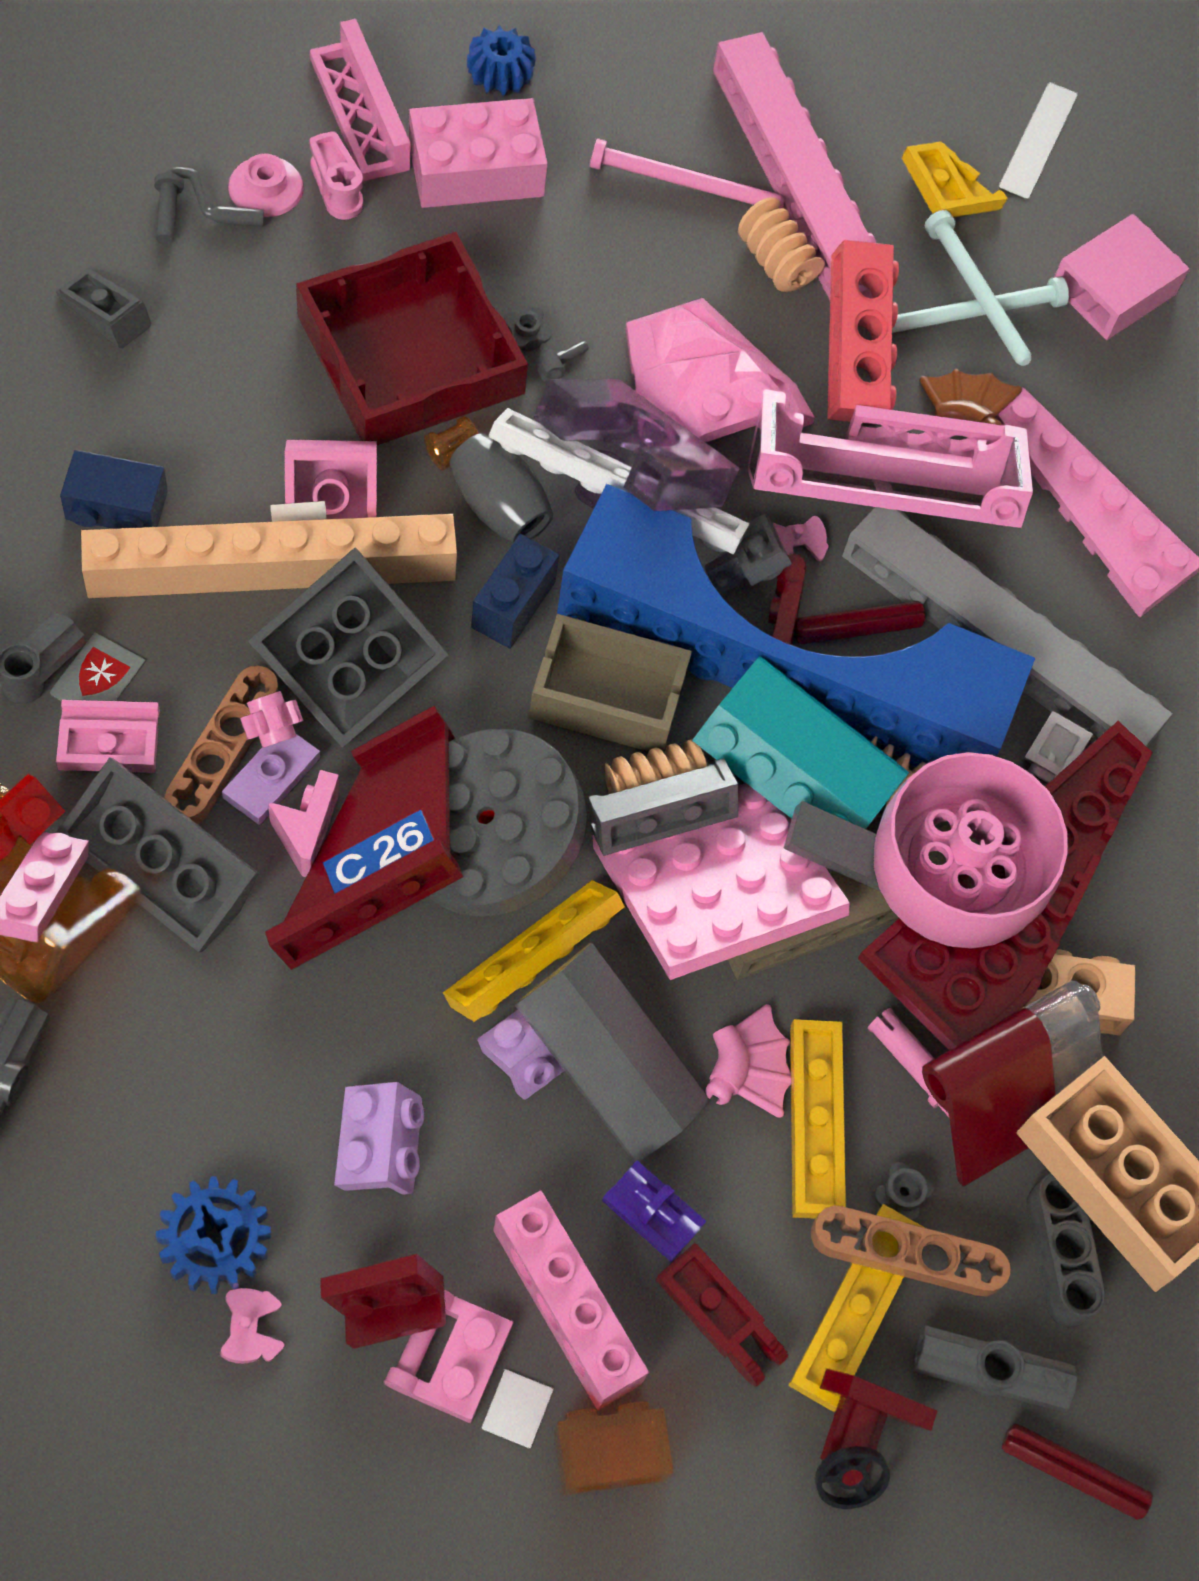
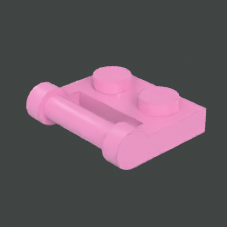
M444 1289L446 1315L456 1318L457 1321L430 1383L418 1379L416 1374L437 1328L411 1334L397 1367L390 1368L384 1384L395 1391L471 1424L510 1333L513 1321L455 1297Z

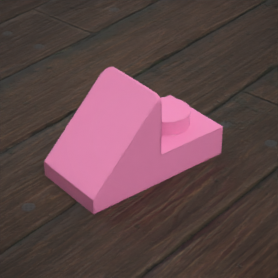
M320 770L315 786H306L300 810L274 803H269L268 805L270 823L303 877L307 876L323 845L339 797V775Z

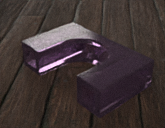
M549 379L533 418L562 441H604L637 453L623 488L653 511L722 507L740 469L619 379Z

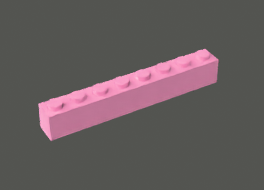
M763 32L719 42L713 72L774 192L785 198L783 208L789 212V220L797 223V233L805 234L807 238L806 245H812L815 248V257L823 259L825 266L818 278L830 300L831 254L843 240L876 243V240L865 229L860 219L858 205L855 201L850 200L844 188L840 171L834 169L827 156L825 142L817 137L811 125L808 110L805 107L802 108L795 95L793 81L790 77L785 76L780 66L778 53L774 47H770ZM858 285L860 292L865 297L872 298V293L866 286Z

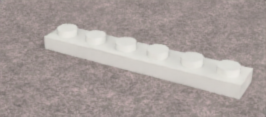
M509 408L494 421L489 438L500 442V445L506 451L517 455L525 454L539 461L540 465L549 472L555 474L564 473L579 480L581 485L591 492L602 494L605 485L609 484L690 517L692 535L702 539L703 544L714 551H727L734 555L748 529L749 523Z

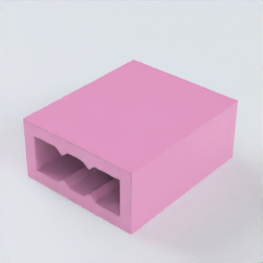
M1131 214L1064 257L1054 278L1063 277L1069 291L1068 302L1108 340L1175 296L1189 268L1149 227L1145 226L1134 214Z

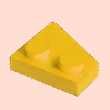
M942 142L907 146L901 157L932 214L940 210H947L953 217L1001 210L1008 199L1000 189L992 194L976 180L980 173L968 163L961 161L956 153Z

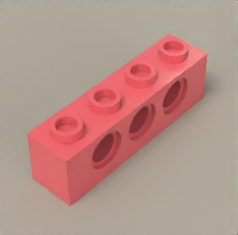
M843 240L831 254L827 420L851 422L856 405L893 410L895 406L896 388L894 385H891V370L896 363L897 346L892 343V328H894L897 321L898 306L896 302H893V287L898 279L899 265L897 261H893L894 245ZM858 285L866 286L871 291L872 298L865 297L860 292ZM857 326L865 327L870 332L872 340L863 338L859 334ZM857 367L863 368L869 373L871 382H866L859 377Z

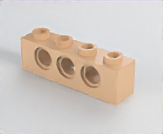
M1057 949L1042 977V990H1037L1032 1000L1024 1007L1032 1011L1041 1020L1043 1025L1120 1036L1134 1021L1135 965L1122 964L1118 959L1110 956H1098L1092 959L1074 957L1069 951ZM1072 982L1083 985L1087 989L1089 996L1078 994L1074 990Z

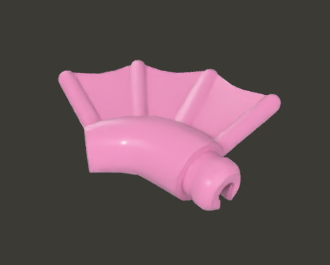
M769 1004L759 1008L735 1027L734 1025H729L713 1034L719 1058L709 1077L710 1083L706 1087V1094L709 1099L713 1095L717 1096L719 1099L716 1104L720 1105L729 1103L732 1095L738 1094L775 1117L781 1118L784 1116V1095L791 1084V1072L786 1063L787 1046L790 1045V1040L785 1038L775 1026L771 1012L772 1007Z

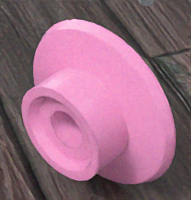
M258 154L241 163L233 171L228 182V191L237 207L264 209V217H275L289 212L300 202L304 192V183L299 172L290 163L271 154Z

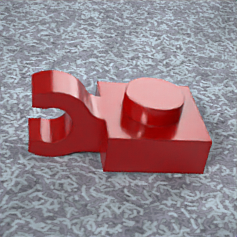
M27 774L0 799V861L13 850L18 837L23 842L31 845L65 812L38 779L30 774Z

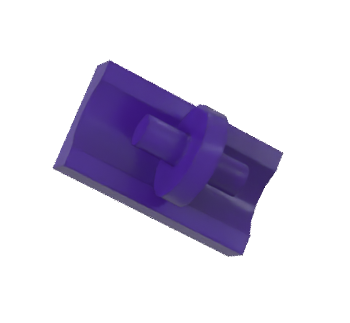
M637 1160L602 1199L610 1209L670 1262L678 1256L706 1223V1220L679 1198L669 1185L662 1183Z

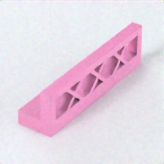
M352 19L340 22V43L309 51L311 63L349 152L358 168L362 171L363 182L409 171V138L357 20ZM343 57L346 66L342 73L325 67L323 62ZM342 87L359 93L360 96L355 104L338 98ZM356 117L372 123L373 127L368 135L351 128ZM369 148L385 154L388 161L367 165L364 156Z
M856 405L846 439L972 458L977 440L986 441V445L996 442L1002 437L1004 426ZM862 422L880 424L882 426L878 428L863 427L861 426ZM916 429L923 430L925 432L921 434L908 433L907 431ZM958 435L966 436L968 438L963 440L950 439L949 437ZM1019 467L1014 480L1013 487L1018 486Z

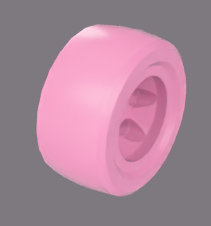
M967 752L947 755L925 764L908 778L885 808L874 843V871L879 889L891 910L908 927L925 938L952 947L978 948L995 945L1015 936L1045 909L1060 884L1068 854L1067 829L1061 810L1050 792L1031 773L1015 763L989 754ZM941 822H949L951 830L942 832L934 825ZM970 838L977 840L979 842V845L972 842ZM931 851L941 852L946 858V863L943 865L932 863L928 853ZM993 865L1004 866L1006 879L995 877L991 867ZM966 874L972 877L975 887L972 889L962 887L958 883V876Z

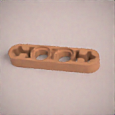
M250 666L237 676L167 788L165 799L180 810L178 798L182 800L189 798L194 790L193 780L199 785L195 792L197 807L188 805L184 810H180L197 825L202 823L208 816L255 739L248 740L245 731L238 736L227 735L221 730L222 723L229 718H242L251 715L249 708L246 706L250 698L249 686L256 688L259 683L265 684L266 693L259 691L252 700L278 692L277 678L266 667ZM216 755L222 758L225 763L219 772L206 774L198 769V762L204 756Z
M843 1206L825 1208L814 1220L811 1227V1239L814 1246L820 1253L828 1257L976 1296L987 1297L995 1294L1008 1282L1011 1274L1007 1256L1000 1249L992 1245ZM833 1220L841 1222L840 1230L852 1235L858 1233L860 1226L866 1227V1231L860 1241V1250L854 1249L858 1241L857 1238L843 1236L838 1243L830 1241V1232L823 1230V1227H828ZM880 1231L892 1234L898 1242L899 1250L897 1255L891 1258L878 1255L872 1246L873 1235ZM927 1245L941 1247L948 1256L947 1268L942 1271H934L928 1268L922 1259L923 1248ZM960 1252L965 1253L962 1264L977 1266L985 1259L989 1261V1270L996 1272L997 1275L992 1276L985 1283L981 1281V1272L965 1267L960 1272V1277L956 1276L954 1273L960 1263Z

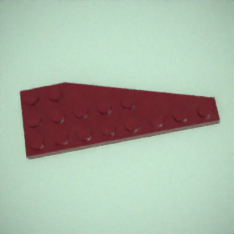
M1117 721L1045 786L1061 810L1067 829L1068 854L1059 886L1045 909L1015 936L995 945L963 948L947 946L927 939L898 918L859 955L858 960L949 1050L1024 1008L1035 996L1042 982V977L1059 947V942L1070 920L1073 918L1102 858L1101 856L1108 841L1112 837L1125 806L1131 798L1153 753L1121 722ZM993 865L991 867L995 877L1006 879L1004 866ZM966 874L958 876V883L966 889L975 887L972 877Z

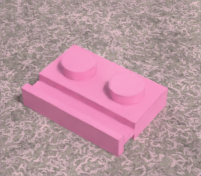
M62 700V716L59 725L56 758L58 770L100 771L109 757H111L130 772L155 773L158 717L160 714L158 702Z

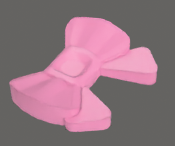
M818 516L811 517L804 524L789 525L787 527L773 523L788 555L790 553L793 554V547L805 545L816 561L821 562L829 545L826 543L827 535L824 524Z
M249 1288L230 1290L225 1299L232 1312L231 1336L222 1346L220 1351L221 1357L227 1361L239 1364L255 1362L261 1356L265 1361H271L283 1350L284 1343L280 1340L258 1334L257 1323L258 1318L279 1310L281 1302L268 1291L260 1292Z

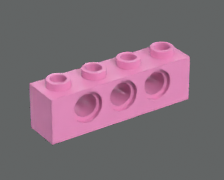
M542 1190L497 1214L493 1229L496 1237L597 1411L642 1385L649 1371Z

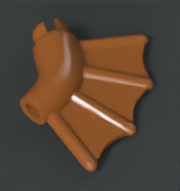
M954 369L953 372L940 377L921 376L919 379L934 406L935 416L1002 425L995 417L1022 392L1020 386L1005 384L998 380L993 373L969 375L960 372L959 369Z

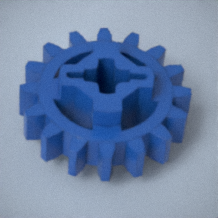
M211 1176L208 1189L201 1190L195 1181L189 1182L191 1195L184 1198L175 1192L171 1197L176 1210L174 1212L161 1210L159 1214L161 1221L169 1226L167 1229L156 1231L157 1242L169 1245L159 1252L163 1264L176 1261L170 1271L172 1278L176 1281L188 1274V1285L192 1291H196L202 1281H207L211 1293L217 1294L220 1281L227 1280L233 1289L239 1288L237 1277L239 1273L243 1271L251 1277L257 1274L252 1262L253 1258L267 1259L268 1250L259 1241L271 1239V1227L258 1225L268 1218L267 1209L265 1206L252 1209L257 1199L256 1193L251 1189L242 1196L238 1195V1180L232 1179L227 1188L222 1189L219 1187L217 1177ZM212 1203L226 1204L235 1209L225 1211L214 1207ZM194 1212L195 1217L190 1229L181 1232L179 1237L183 1222L190 1213ZM205 1218H208L212 1227L215 1226L216 1230L221 1233L223 1252H220L216 1243L213 1244L212 1240L207 1237ZM246 1233H249L244 1250L235 1259L233 1251L237 1242L246 1238ZM202 1258L215 1263L216 1267H204L192 1261Z

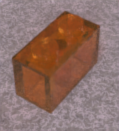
M632 1402L618 1406V1414L597 1416V1410L593 1408L567 1412L565 1414L566 1421H559L554 1430L562 1495L667 1482L674 1472L664 1408L650 1409L649 1402Z

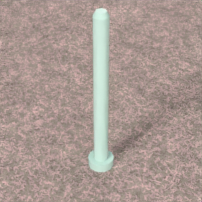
M947 210L935 212L925 223V229L929 236L941 241L1015 362L1021 366L1028 365L1031 362V352L954 232L955 220Z
M1063 277L1049 279L1047 286L996 295L995 297L1004 311L1049 302L1056 308L1067 305L1069 291ZM977 299L898 314L896 324L892 328V333L986 314Z

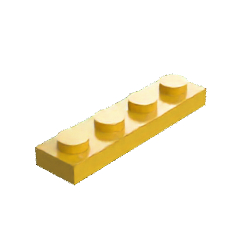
M591 880L445 990L443 994L450 1007L473 1022L480 1017L491 1014L496 1010L499 1003L518 988L525 987L533 982L539 972L555 960L567 956L574 946L590 933L605 927L610 922L611 917L625 907L618 892Z
M793 1019L790 1025L792 1217L816 1219L825 1208L831 1206L846 1207L842 1022Z
M882 1204L876 1214L881 1217L923 1227ZM880 1231L873 1235L872 1246L878 1255L885 1258L897 1255L899 1250L898 1242L892 1234ZM851 1263L788 1386L835 1412L840 1397L819 1389L826 1368L855 1375L904 1276Z

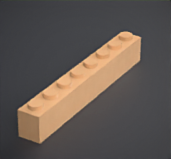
M453 514L81 530L82 573L88 598L309 588L355 547L388 584L455 581L457 549Z

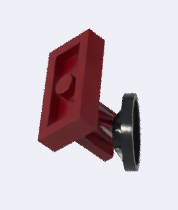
M826 1368L819 1389L839 1396L840 1399L820 1459L823 1461L815 1473V1485L818 1495L829 1506L838 1509L860 1508L878 1499L885 1492L890 1481V1471L883 1455L876 1451L886 1418L889 1417L904 1424L932 1431L938 1411L857 1376ZM872 1461H875L882 1467V1475L877 1484L867 1491L864 1483L868 1479ZM837 1482L843 1489H855L858 1496L845 1498L833 1496L823 1489L822 1483Z

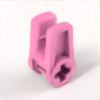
M327 132L311 137L309 139L310 149L313 154L310 160L311 169L327 211L333 217L342 220L358 216L363 209V196L360 192L363 185L362 171L358 168L336 132Z

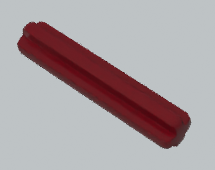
M919 601L799 617L795 621L794 633L798 643L807 644L920 628L923 626L926 616L923 604Z
M1013 1424L1007 1430L1002 1443L1004 1452L1136 1520L1144 1518L1150 1510L1153 1495L1150 1491L1019 1424Z

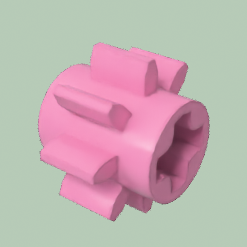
M281 691L247 702L251 715L240 719L248 740L259 736L261 745L264 748L297 736L293 724L302 722L303 719L296 700L285 702Z

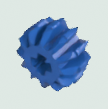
M499 24L494 32L483 28L480 36L472 37L466 65L468 73L472 74L471 78L474 85H484L486 94L492 90H499L504 97L508 89L519 93L523 85L530 84V80L533 77L536 54L529 42V36H518L516 27L509 32L503 31Z

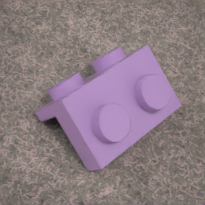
M516 1010L477 1039L482 1052L510 1076L516 1093L524 1100L564 1072L563 1068L519 1010Z
M398 1082L345 1087L335 1186L345 1191L389 1187L400 1194L413 1193L415 1177L418 1174L420 1165L417 1153L419 1130L424 1121V1109L420 1095Z

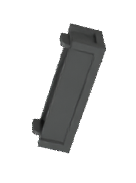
M724 758L716 760L714 765L711 763L707 767L602 797L598 796V794L588 797L589 805L595 817V822L591 823V831L603 856L738 817V783Z

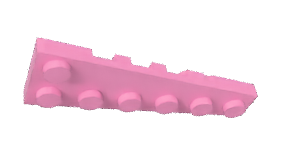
M1022 387V392L995 417V419L1001 422L1002 426L1028 429V450L1032 476L1042 489L1049 490L1061 505L1059 512L1067 522L1073 521L1085 537L1083 544L1092 555L1097 553L1109 569L1107 576L1139 617H1142L1199 572V557L1024 387Z

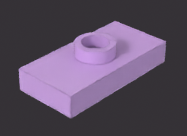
M298 735L294 738L264 748L262 747L223 789L222 797L260 825L269 816V803L280 804L318 762L320 751Z

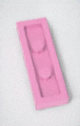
M43 832L35 840L0 896V935L33 942L39 941L87 860L89 841L72 838L62 833Z

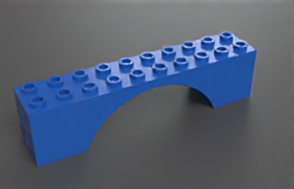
M609 484L605 485L563 570L557 614L690 650L692 653L687 669L693 675L703 680L717 681L731 688L736 685L755 660L761 656L867 740L872 742L876 736V747L880 750L891 744L894 746V755L901 757L905 753L910 754L909 765L917 767L921 762L927 764L947 755L967 752L989 754L997 757L1035 661V657L951 623H947L934 635L920 643L882 655L866 657L833 656L803 650L786 644L753 626L740 616L718 593L705 573L696 553L690 517Z

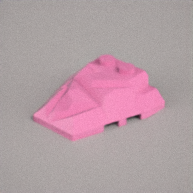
M704 298L626 323L631 373L634 374L636 386L634 395L635 405L639 408L640 442L658 476L698 463L703 443L756 426L764 390L786 393L785 405L787 410L793 416L795 413L803 414V427L813 424L815 417L797 385Z

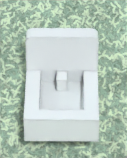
M1052 711L1024 757V760L1031 763L1028 771L1049 783L1083 752L1093 734Z

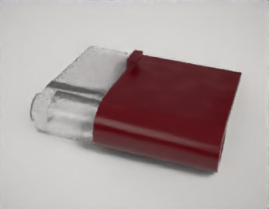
M1071 980L922 1067L923 1079L929 1092L938 1104L949 1113L957 1179L963 1187L1027 1150L1029 1147L1016 1132L1031 1115L1102 1058L1098 1013L1101 1005L1098 996L1088 985H1082L1077 981Z

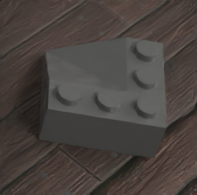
M356 547L248 640L342 748L449 656L444 647Z

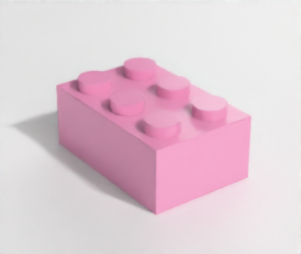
M533 98L409 109L410 152L421 208L544 197L547 159Z

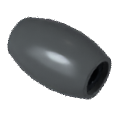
M479 433L470 437L455 450L450 459V467L457 487L466 503L486 526L512 544L519 534L532 540L546 529L553 518L550 502L538 477L520 455L506 451L500 445V442L489 438L488 433Z

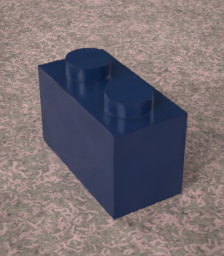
M74 450L60 494L65 520L73 521L83 527H93L95 525L112 529L157 527L168 492L165 469L162 466Z
M519 534L474 599L471 628L511 649L555 584L559 554Z

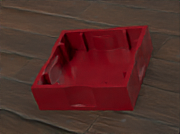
M456 232L401 249L375 262L351 265L296 283L297 315L361 441H377V445L525 394L528 363L503 317L488 300L483 289L481 277Z

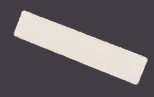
M1048 83L999 185L1000 188L1026 199L1030 197L1073 106L1077 93L1053 83Z

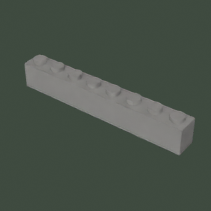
M875 507L850 533L842 557L904 603L921 602L926 619L936 627L941 629L947 623H951L1035 657L1023 692L1050 712L1054 711L1091 732L1093 735L1089 741L1092 743L1119 721L1148 747L1173 714L1163 707L1156 697L1144 693L1129 682L1118 669L1107 666L1091 654L1084 644L1077 640H1072L1054 627L1047 617L1035 613L1020 602L1009 589L1000 587L982 574L975 564L963 560L948 549L938 537L928 534L910 521L903 511Z

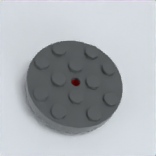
M512 729L481 730L449 742L450 853L457 861L463 878L428 897L438 905L459 914L480 917L496 916L510 913L532 904L547 894L562 880L581 849L586 830L587 811L579 781L565 759L555 748L539 737Z

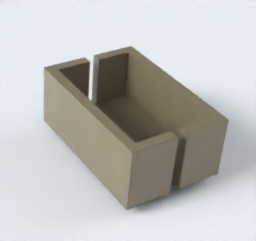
M557 614L546 647L545 657L542 659L532 691L529 719L647 752L653 748H659L664 753L692 651Z

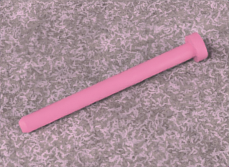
M598 138L596 140L590 163L591 168L600 170L602 164L752 205L763 199L775 197L780 200L781 205L779 208L784 207L785 198L780 194L606 147L607 141Z

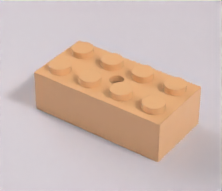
M1104 1056L1031 1115L1016 1133L1153 1291L1157 1292L1199 1258V1161Z

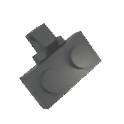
M764 513L748 522V529L734 555L727 552L705 565L710 580L719 593L740 586L742 579H746V577L751 586L760 581H769L777 577L784 568L792 564L768 514Z

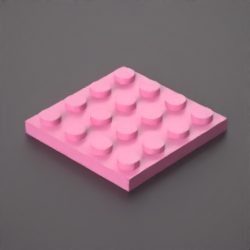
M747 783L738 785L737 818L603 856L594 835H592L593 849L670 980L849 916L850 903L826 867L783 849L792 819Z

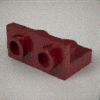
M418 1254L320 1278L321 1299L345 1316L346 1344L353 1349L443 1327L446 1324L443 1275Z

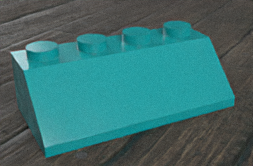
M761 656L755 660L726 695L692 740L716 760L724 758L731 772L791 819L795 807L803 801L866 829L909 774L905 768Z

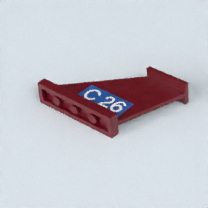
M435 705L351 751L361 770L286 918L282 923L265 931L269 946L291 970L463 878L457 861L450 853L449 742L454 740L455 736Z

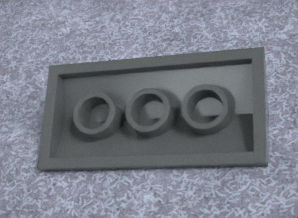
M111 757L106 761L55 832L89 841L86 862L198 952H203L240 913L259 875L252 867Z
M592 943L585 946L514 1004L633 1162L636 1160L642 1161L681 1133L711 1101Z

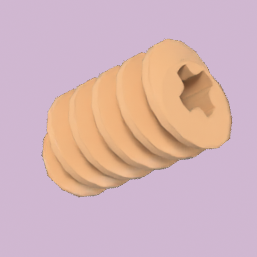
M775 197L766 198L758 201L745 213L739 223L738 234L742 241L747 243L750 252L755 254L757 262L764 267L767 276L773 279L777 290L792 292L801 289L816 279L823 271L825 264L822 258L815 257V248L812 245H806L807 238L805 234L797 233V223L792 220L788 221L790 217L789 212L784 208H779L781 205L780 200Z
M693 739L684 742L682 749L676 743L668 745L665 754L659 748H653L649 750L647 759L640 752L631 754L629 763L622 756L616 757L612 761L611 768L608 763H605L604 766L608 794L707 767L702 749L692 741Z

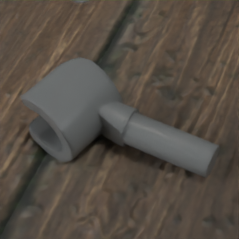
M581 341L558 353L554 349L544 350L540 356L541 363L536 368L542 381L545 384H551L560 380L566 371L563 364L588 350L587 343Z

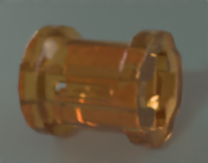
M462 416L456 420V425L438 434L434 432L426 434L424 436L426 450L433 463L441 471L450 468V459L455 450L467 439L479 433L468 417ZM455 441H458L457 443H455V444H453V445H451V446H448L449 444H451V443H453V442H455Z

